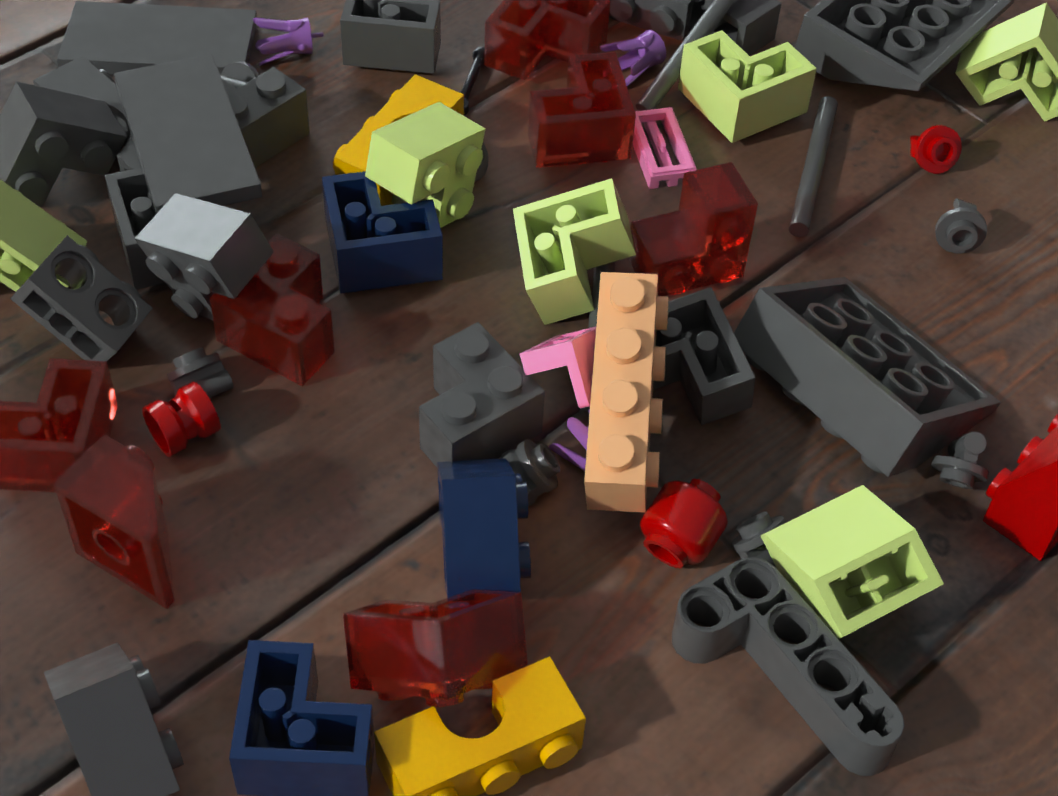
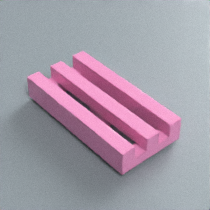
M673 108L627 112L625 126L649 189L659 188V181L664 180L668 187L677 186L678 179L684 178L686 185L695 184L698 171ZM656 121H662L679 165L672 164L666 149L665 140L659 131ZM642 122L644 123L645 129L649 136L650 142L652 144L660 167H658L656 164L647 137L641 124Z

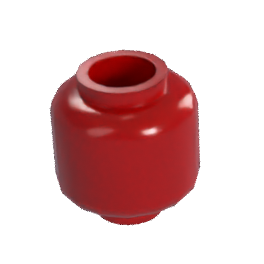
M695 478L691 479L689 483L679 480L665 483L640 521L642 533L646 537L643 542L644 547L658 560L674 568H682L685 564H701L707 558L728 524L726 512L719 504L721 499L719 492L708 483Z

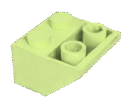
M864 485L760 535L777 570L837 638H842L944 584L916 529Z

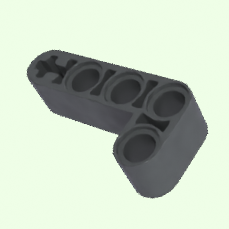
M746 557L735 561L696 583L681 594L672 630V645L676 653L684 660L692 663L706 664L742 645L840 764L848 771L860 776H873L882 772L888 766L904 729L902 713L772 564L760 558ZM742 594H749L756 597L757 599H751L745 597ZM693 622H704L711 627H701ZM779 638H787L793 640L796 644H789L783 642ZM817 683L828 684L834 687L837 691H829L823 689Z

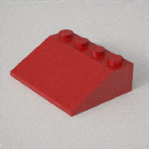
M1058 414L1047 430L1050 434L1044 440L1038 436L1032 438L1021 452L1017 460L1019 465L1012 472L1006 467L1003 468L986 491V496L992 500L983 522L1039 561L1058 543Z

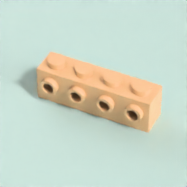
M601 272L584 477L587 510L645 513L647 487L658 488L660 452H649L650 433L661 434L663 399L653 398V382L664 381L666 347L656 346L657 330L667 331L669 296H658V274Z

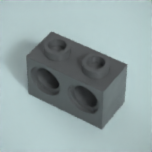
M68 235L10 298L95 370L99 369L117 353L153 309L141 298L139 292L132 285L120 281L99 263L97 256L90 249L77 244ZM56 275L65 278L69 282L71 289L64 287L57 280ZM99 311L108 314L114 325L104 321Z

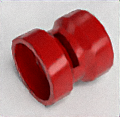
M194 381L179 388L176 396L170 401L166 402L158 399L142 408L143 417L150 434L161 451L168 457L185 450L188 440L195 437L205 439L221 429L220 420L213 403L203 388Z

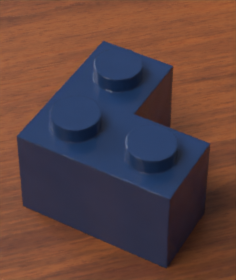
M366 171L322 177L325 221L340 294L443 280V236L433 199L418 201L412 205L400 203L381 206L376 183L365 177Z
M506 458L437 462L439 511L443 537L444 579L447 601L521 597L520 579L531 578L529 542H519L518 519L528 518L527 484L522 482L521 473H514Z
M248 641L229 756L237 795H370L375 747L372 704L316 702L318 674L314 643Z

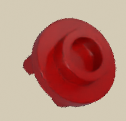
M935 125L926 129L920 137L917 135L910 136V156L914 157L918 165L927 172L933 174L946 172L956 164L962 150L961 139L958 133L950 127Z

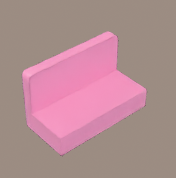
M596 326L555 336L520 353L525 376L567 366L578 407L580 409L590 407Z

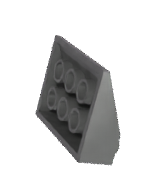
M822 0L804 15L795 49L817 68V73L829 80L919 91L1014 3V0Z
M846 277L759 288L734 332L750 365L771 375L782 385V391L788 398L808 407L821 419V425L826 431L838 438L845 439L861 453L862 461L869 468L878 473L885 474L887 477L918 467L946 447L952 440L957 439L996 411L1001 404L997 398Z

